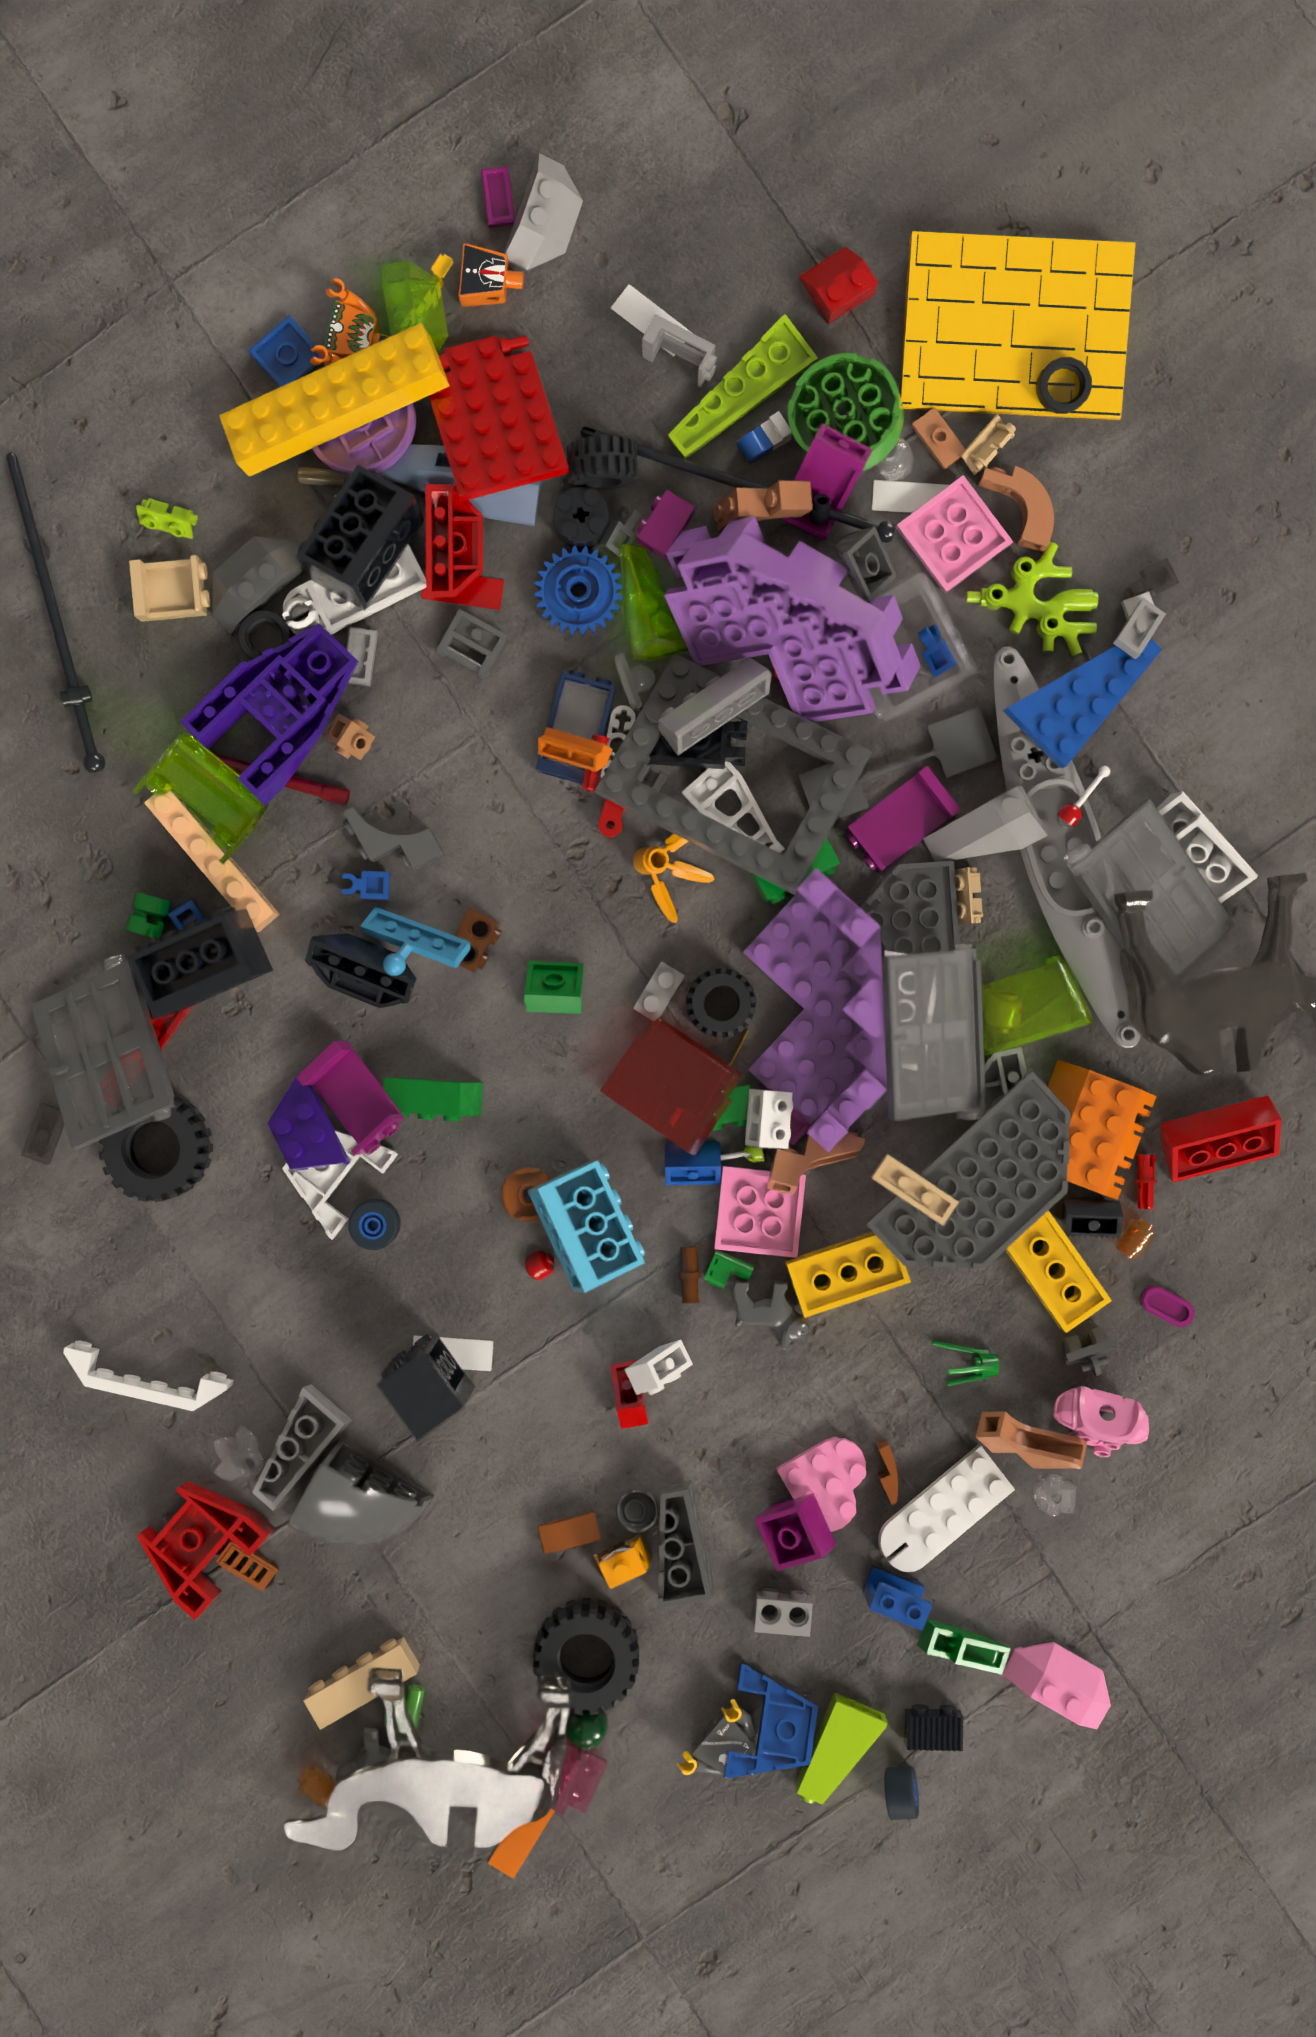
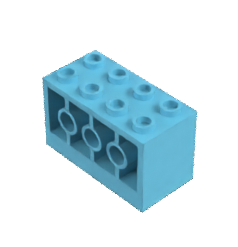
M598 1160L582 1164L527 1191L573 1292L585 1293L645 1263L642 1257L645 1255L644 1249L638 1240H634L631 1233L633 1230L632 1223L627 1215L623 1216L619 1207L621 1199L615 1189L611 1190L607 1181L610 1179L609 1173L604 1164H599ZM577 1194L581 1196V1203L577 1202ZM589 1220L593 1222L592 1229L588 1226ZM601 1245L604 1246L603 1254L600 1252Z

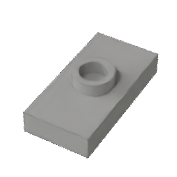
M349 627L346 649L359 663L348 684L371 687L378 637L377 630Z

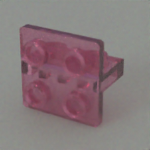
M557 1739L536 1785V1791L555 1799L554 1811L564 1815L568 1806L586 1812L607 1766V1760L586 1750H580L561 1739Z

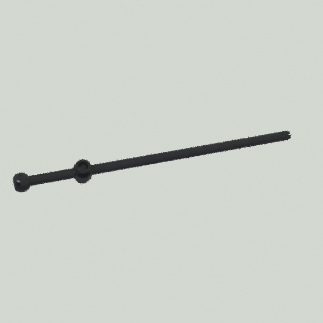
M582 427L580 431L582 437L611 435L590 427ZM636 443L638 456L734 488H769L768 486ZM817 494L812 500V510L808 512L810 522L816 526L825 524L828 519L861 530L875 526L882 543L891 542L896 531V526L891 521L877 523L832 508L830 498L825 494Z
M13 452L7 454L6 459L68 685V690L61 691L60 696L65 708L71 706L74 708L86 752L83 760L85 770L89 773L99 772L105 768L106 763L104 756L97 753L85 708V703L93 701L91 691L88 685L80 687L18 458Z

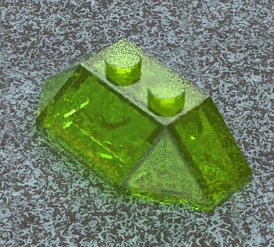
M410 261L381 265L382 286L391 336L422 323L432 338L438 354L449 336L439 279Z

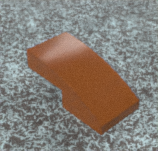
M885 1439L876 1443L887 1469L877 1474L891 1505L897 1503L898 1475L891 1448Z
M593 1511L568 1519L559 1518L537 1526L544 1554L581 1546L601 1539L595 1512Z

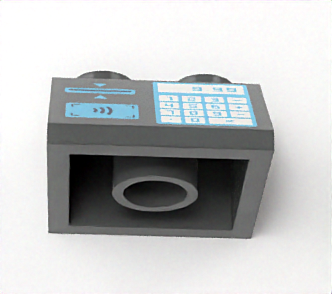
M875 526L848 533L835 545L840 560L848 568L847 574L857 596L867 603H870L897 577Z

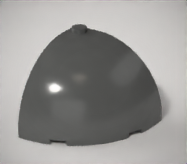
M339 1440L319 1467L287 1526L302 1535L331 1544L345 1546L373 1544L387 1540L412 1525L426 1510L434 1495Z

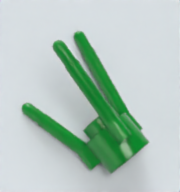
M932 1341L934 1346L978 1355V1357L973 1358V1366L947 1369V1374L974 1373V1375L947 1381V1386L998 1376V1357L996 1354H989L988 1349H976L948 1342Z

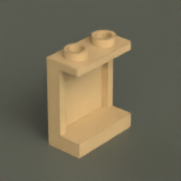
M191 555L190 559L154 563H143L141 560L129 561L134 616L141 622L207 616L206 607H210V596L208 590H205L204 580L208 578V572L205 562L202 563V560L197 555Z

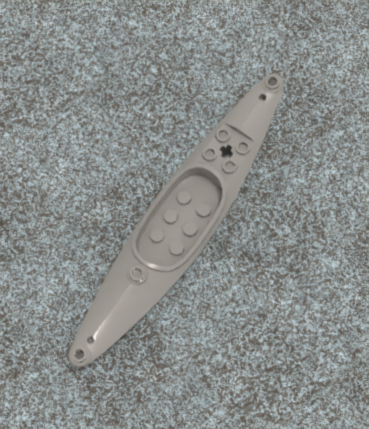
M1009 646L1003 647L998 650L994 657V694L1006 790L1009 791L1017 786H1023L1048 836L1020 849L1027 875L1054 939L1099 1020L1119 1046L1132 1048L1137 1045L1140 1039V1022L1130 959L1067 869L1070 864L1101 838L1099 828L1088 798L1080 806L1081 819L1075 828L1057 815L1059 810L1066 804H1076L1085 790L1072 760L1066 767L1061 769L1003 711L1005 708L1039 690L1018 651ZM1031 751L1036 753L1038 757L1037 763H1035L1034 759H1028ZM1101 857L1087 869V872L1117 914L1120 911V905L1112 872Z

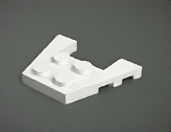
M335 1130L351 1163L348 1165H328L324 1168L311 1167L307 1170L299 1171L291 1170L286 1163L282 1169L300 1196L307 1202L313 1215L319 1220L328 1237L333 1240L349 1219L327 1203V1199L360 1157L383 1174L399 1153L397 1151L380 1146L370 1155L366 1153L354 1155L351 1150L358 1145L354 1138L349 1134Z

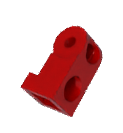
M607 799L603 806L598 827L603 836L615 838L623 830L622 817L625 808Z

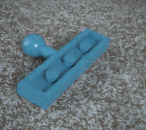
M375 907L360 925L362 933L400 947L396 954L388 955L383 961L385 972L391 976L403 973L406 967L405 959L411 951L457 968L471 949L470 943L467 940Z

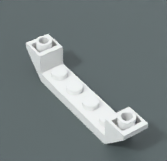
M75 1341V1343L66 1346L63 1352L85 1387L190 1411L196 1410L225 1392L233 1385L234 1381L227 1379V1375L224 1373L210 1372V1374H206L200 1379L198 1392L194 1394L195 1390L187 1387H178L177 1390L168 1388V1384L161 1381L142 1382L138 1376L128 1374L124 1375V1377L113 1375L114 1371L104 1368H98L95 1371L99 1349L91 1347L92 1344L86 1341Z

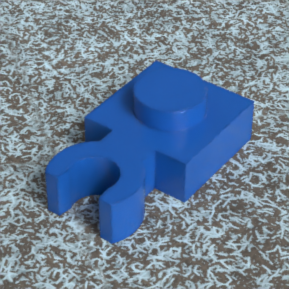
M362 871L361 879L349 873L342 875L343 879H351L353 885L350 889H341V893L353 895L357 891H361V899L390 900V872Z

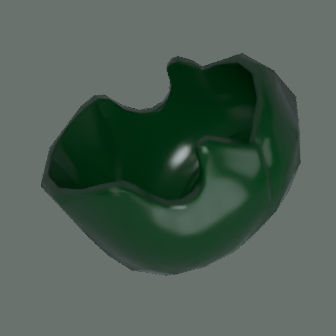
M601 1707L599 1708V1714L590 1715V1710H583L582 1715L574 1714L573 1710L565 1724L567 1739L580 1750L589 1751L590 1749H595L604 1740L608 1731V1718Z

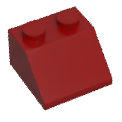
M847 247L842 248L799 276L800 281L828 324L874 296L878 286L876 278L865 261Z

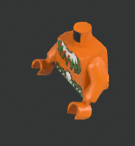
M338 278L330 280L337 287L336 293L329 288L326 289L328 297H340V301L335 300L324 346L317 345L311 349L312 352H317L320 356V359L316 357L310 359V363L314 366L322 363L328 366L391 337L379 334L381 326L375 312L360 297L348 289L345 290L344 283Z

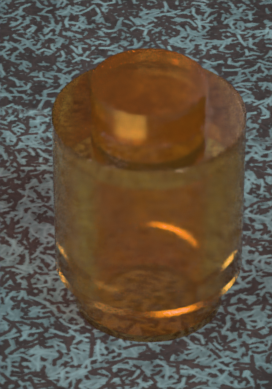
M1142 1218L1138 1222L1133 1219L1122 1233V1237L1118 1239L1119 1244L1116 1248L1135 1261L1138 1255L1142 1256L1156 1237L1152 1233L1155 1227Z
M316 1766L312 1769L307 1767L297 1779V1782L300 1783L298 1790L317 1806L322 1805L324 1808H327L339 1793V1788L335 1786L336 1782Z

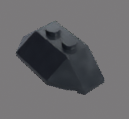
M349 933L312 936L305 962L312 966L315 973L328 988L377 1008L408 1003L417 979L407 964L405 970L400 975L391 976L387 974L383 968V961L388 955L396 954V952Z

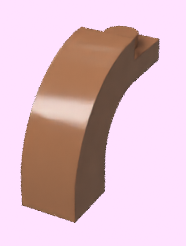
M1015 466L1010 476L1006 475V471L1000 468H985L978 486L1009 496L1021 509L1023 525L1017 545L1043 553L1049 545L1054 527L1053 506L1044 486L1032 474Z

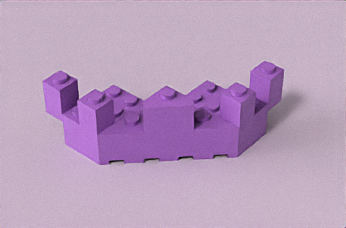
M755 515L729 521L718 538L711 539L706 526L682 531L666 552L676 578L683 577L686 586L668 589L664 596L693 662L704 666L769 654L792 712L812 722L873 713L876 706L869 688L880 687L882 695L908 691L921 667L913 644L896 645L893 638L903 620L894 594L874 598L870 603L839 587L848 568L801 541L798 542L789 558L763 544L764 538Z
M816 868L797 888L799 892L743 953L804 1008L749 1068V1071L768 1089L793 1093V1109L807 1122L812 1124L807 1133L829 1152L848 1132V1128L866 1109L868 1110L887 1090L880 926Z

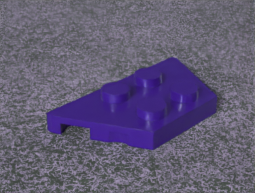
M295 1078L267 1123L289 1168L299 1171L307 1170L311 1167L324 1168L328 1165H348L351 1162L312 1085L302 1086L299 1080Z

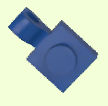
M936 624L918 632L921 641L927 648L921 654L934 678L960 663L948 639L940 641L941 633Z

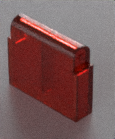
M657 1018L642 1038L639 1036L635 1038L600 1091L686 1152L695 1156L732 1102L728 1096L737 1085L741 1072L662 1018Z

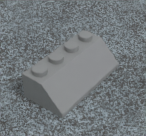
M752 658L745 662H736L729 668L727 674L721 678L719 676L714 677L706 684L705 689L699 693L692 692L685 697L683 704L675 709L671 707L664 711L658 720L659 731L676 754L680 755L768 695L771 680L769 670Z

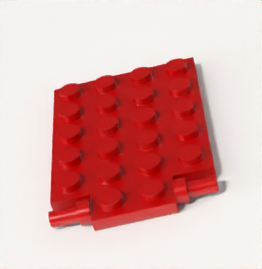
M495 335L445 348V353L438 355L444 371L450 370V372L445 373L450 386L429 395V399L460 502L569 473L566 457L532 352L527 351L504 357L511 354L513 350L528 347L527 335L509 340L507 337L498 339V336Z

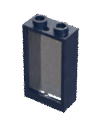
M569 670V674L562 672L547 727L592 740V734L604 736L616 694V687L611 685L612 681L596 677V680L593 681L586 679L585 674L578 671ZM539 755L536 766L538 773L582 784L585 768Z

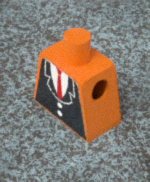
M463 244L459 288L461 306L503 304L506 302L507 288L523 289L524 272L510 271L509 260L506 254L470 244Z

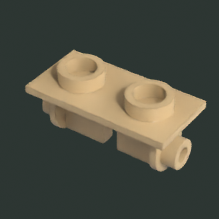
M998 414L995 415L961 454L973 475H976L982 469L985 470L989 462L998 453L997 449L1002 448L1009 439L1015 436V426L1009 422L1005 425Z
M977 868L955 869L958 924L981 923V917H983L982 898H973L972 894L981 892L980 873H977Z

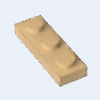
M888 1154L885 1155L871 1176L872 1179L941 1225L945 1224L959 1203Z

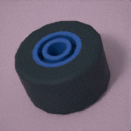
M370 1199L362 1202L353 1210L349 1218L348 1230L351 1238L358 1246L366 1250H379L385 1248L396 1239L400 1231L401 1219L398 1211L391 1203L383 1199Z
M912 1766L887 1767L884 1774V1788L889 1818L891 1820L917 1819L919 1815V1795L914 1768Z

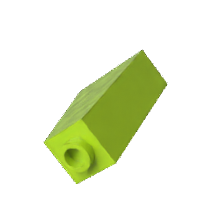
M834 1692L813 1741L810 1765L802 1766L795 1782L799 1797L808 1803L813 1804L817 1802L823 1805L886 1729L888 1722L885 1714Z

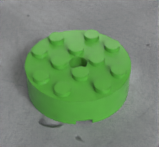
M856 353L835 354L818 361L799 378L796 383L797 387L791 400H789L788 421L792 434L805 457L822 423L873 450L863 471L878 464L892 451L903 428L904 409L896 382L881 363L873 358L868 359L857 356ZM850 411L848 416L842 415L844 412Z

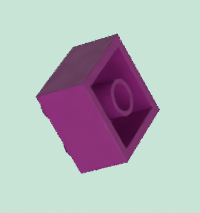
M814 1493L769 1506L754 1519L777 1571L822 1559L836 1546Z

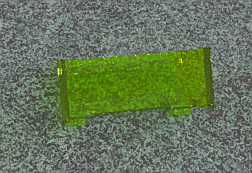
M180 733L132 790L137 795L145 784L155 794L166 795L171 790L215 826L212 830L215 843L221 848L226 849L219 860L222 864L248 838L269 806L268 803L264 806L237 779L240 775L195 738L186 733Z

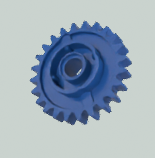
M573 546L572 553H568L562 548V557H558L553 553V563L544 561L547 571H538V575L543 580L535 582V587L541 589L534 593L535 598L542 599L537 604L538 609H546L542 614L543 619L551 617V627L560 624V633L569 628L571 636H574L576 630H580L582 637H585L587 629L596 634L595 627L597 625L605 629L604 620L607 619L613 622L614 617L611 612L620 611V607L615 602L623 601V596L617 593L623 590V584L616 583L621 579L620 573H612L616 568L615 564L606 565L608 556L605 555L599 559L598 550L596 549L592 554H589L587 546L583 548L582 552H578L576 546ZM575 586L585 587L587 590L585 595L582 597L573 596L571 591Z

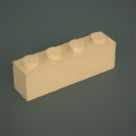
M404 1637L397 1641L394 1638L386 1641L380 1646L381 1650L374 1654H371V1652L365 1653L356 1660L357 1664L350 1668L343 1666L332 1674L333 1678L326 1682L319 1680L308 1688L304 1703L320 1730L417 1674L420 1664Z

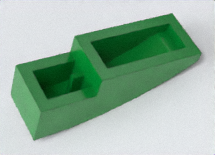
M928 1619L917 1643V1646L926 1654L950 1659L958 1665L1001 1675L1011 1650L1009 1646L992 1639Z

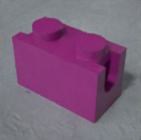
M668 490L665 491L663 496L658 495L650 508L653 511L648 520L643 519L636 530V534H638L637 539H639L638 544L665 561L668 558L666 552L680 533L686 529L695 514L694 506Z

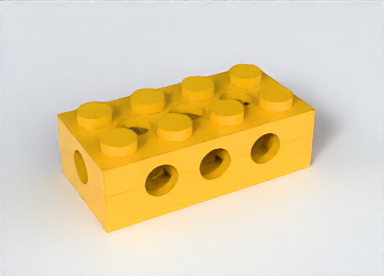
M1049 1210L1005 1250L1055 1323L1065 1333L1112 1301ZM1042 1240V1249L1034 1253L1032 1250L1034 1242ZM1058 1263V1271L1054 1275H1049L1050 1265ZM1069 1286H1074L1073 1295L1065 1298V1290Z
M873 1231L797 1256V1258L785 1260L804 1318L911 1282L906 1266L898 1260ZM871 1257H880V1264L877 1268L870 1269L867 1267V1262ZM846 1265L854 1266L853 1274L847 1278L842 1277V1268ZM819 1274L828 1276V1281L823 1286L814 1285V1279Z

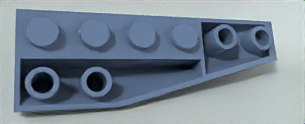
M409 445L408 449L394 465L379 473L425 494V484L455 485L444 446ZM543 480L469 501L480 511L483 518L535 526Z

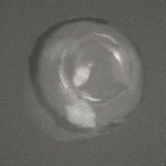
M899 437L892 451L882 461L873 466V469L876 473L885 477L887 481L893 482L904 479L911 472L914 464L911 446L906 440Z

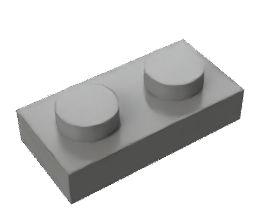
M1143 598L1135 607L1113 644L1134 659L1138 658L1166 613Z
M661 961L633 1009L657 1023L685 975Z

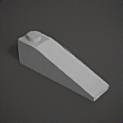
M1017 786L923 838L934 861L939 862L1023 849L1048 836L1023 786Z

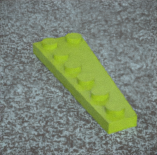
M786 314L764 334L751 351H748L742 357L741 361L701 400L700 404L694 407L668 434V439L683 459H687L817 362L818 357Z

